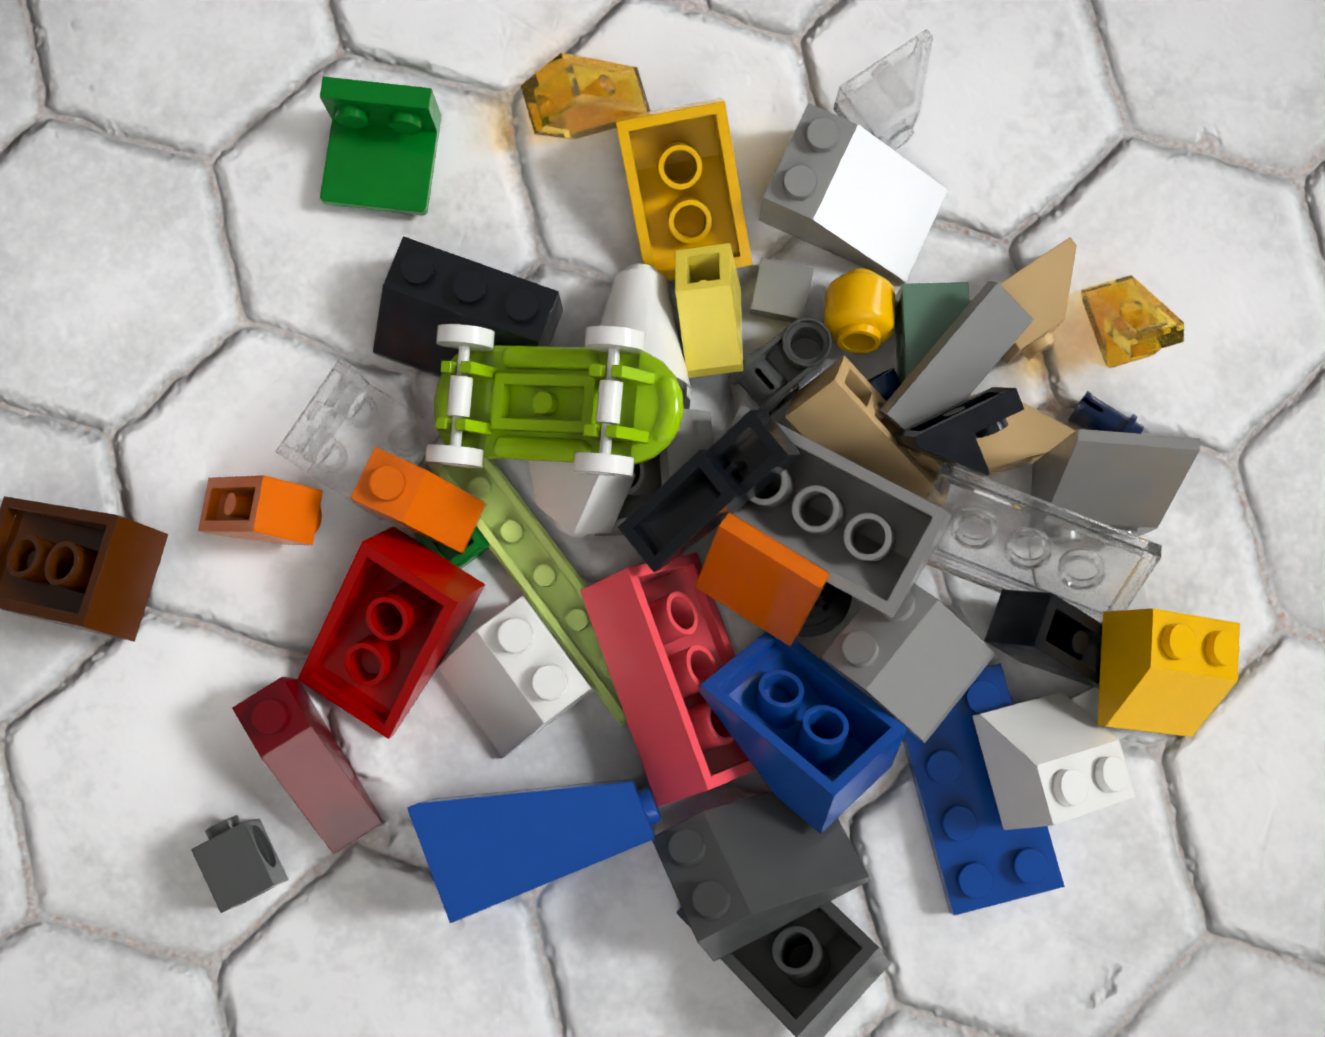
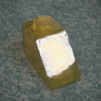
M560 53L520 85L533 131L536 135L574 140L617 128L616 118L651 111L638 68L634 66Z

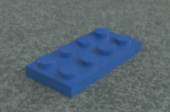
M1001 663L984 668L925 744L907 730L902 740L950 914L954 916L1065 887L1048 826L1004 830L972 717L973 715L1013 705Z

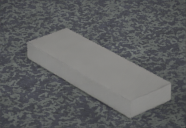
M988 281L879 411L902 431L966 400L1034 319L998 282Z

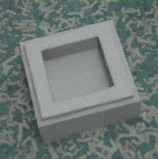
M761 257L749 314L791 323L799 318H804L814 268Z

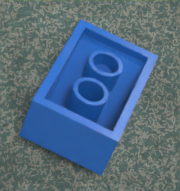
M768 632L763 633L700 684L699 688L700 694L776 797L820 834L892 767L907 730L906 726L796 639L789 646Z

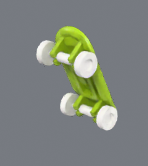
M461 324L438 325L436 344L459 349V352L451 361L441 362L442 375L437 383L434 398V419L436 423L435 429L438 430V434L445 445H426V463L453 467L482 468L483 458L574 463L573 471L578 473L633 477L634 465L656 457L670 445L680 429L684 413L682 390L675 374L660 359L644 351L646 333L616 326H590L586 328L585 347L494 346L495 332L493 330Z

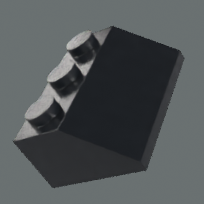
M403 236L382 287L373 353L440 378L442 375L441 362L451 361L459 352V349L436 344L438 325L441 324L470 325L493 330L495 332L494 346L549 347L563 313L559 291Z

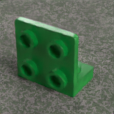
M323 76L320 99L330 115L332 123L320 193L322 202L330 206L420 216L426 215L429 206L442 117L432 88Z

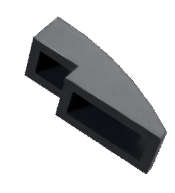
M750 410L708 450H699L622 522L618 529L653 572H657L720 525L728 513L733 514L798 459L802 453L766 410Z

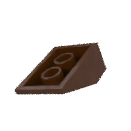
M4 496L0 507V610L135 642L169 534L120 515Z

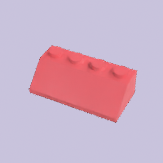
M697 552L678 556L657 572H653L646 563L627 567L580 590L589 620L595 631L609 675L613 681L628 728L631 731L647 781L650 784L658 807L711 790L756 770L699 692L700 684L736 655L715 599L695 587L702 570Z

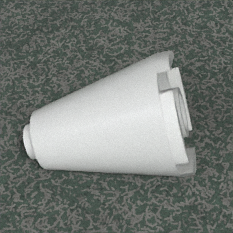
M630 265L626 270L619 272L614 277L599 326L625 327L646 333L644 351L663 361L675 374L683 393L684 408L689 409L692 392L668 279L651 265Z

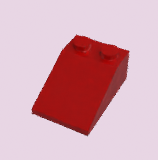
M394 526L362 541L298 676V680L387 739H390L394 736L461 633L485 584Z

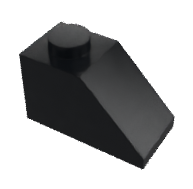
M1002 589L984 641L1021 663L1099 689L1102 623L1054 593Z

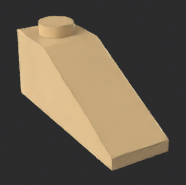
M845 355L796 392L785 416L794 432L937 506L947 501L953 475L952 471L940 461L898 445L894 434L900 432V430L879 411L887 401Z

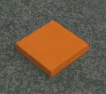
M728 513L718 526L695 587L791 646L802 629L830 574L736 515Z

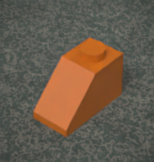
M377 447L374 448L350 497L362 509L461 554L464 553L487 505L480 499L430 471Z
M265 475L208 478L198 531L282 545H313L315 533L318 531L322 520L320 504L323 490Z

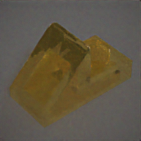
M1129 275L1081 290L1082 302L1103 360L1108 367L1113 368L1156 354L1162 348L1184 342V322L1134 276Z

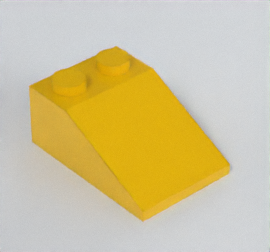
M716 98L616 118L643 264L655 267L668 281L675 280L676 250L730 243L736 268L753 265L725 100Z

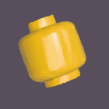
M863 268L853 269L833 280L826 289L824 324L831 333L832 341L846 352L865 354L878 349L881 344L889 340L895 330L896 298L894 287L887 279L869 269Z

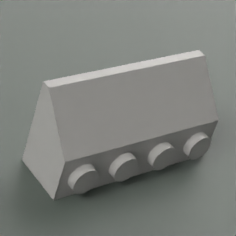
M741 404L728 430L752 409ZM776 422L802 455L733 514L827 571L830 576L826 582L893 618L925 568L952 518L950 512Z

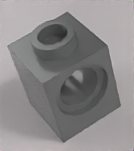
M238 815L230 817L205 830L209 840L191 849L220 913L236 908L289 880L260 819L241 823Z

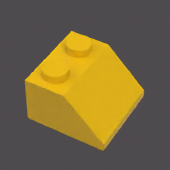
M1154 608L1103 611L1097 726L1192 737L1238 681L1240 623Z

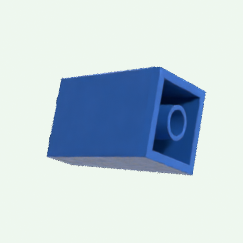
M635 778L436 798L407 807L450 923L655 839L656 831L653 824L662 821L650 786L639 789Z

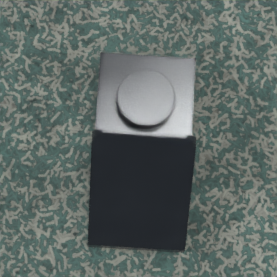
M991 387L894 434L900 446L962 471L989 476V469L976 438L986 437L1003 430L1008 426L1006 418L1024 410V406L1016 388Z

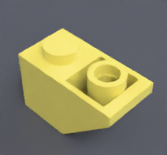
M730 243L676 250L675 294L688 377L694 378L743 371L741 286Z

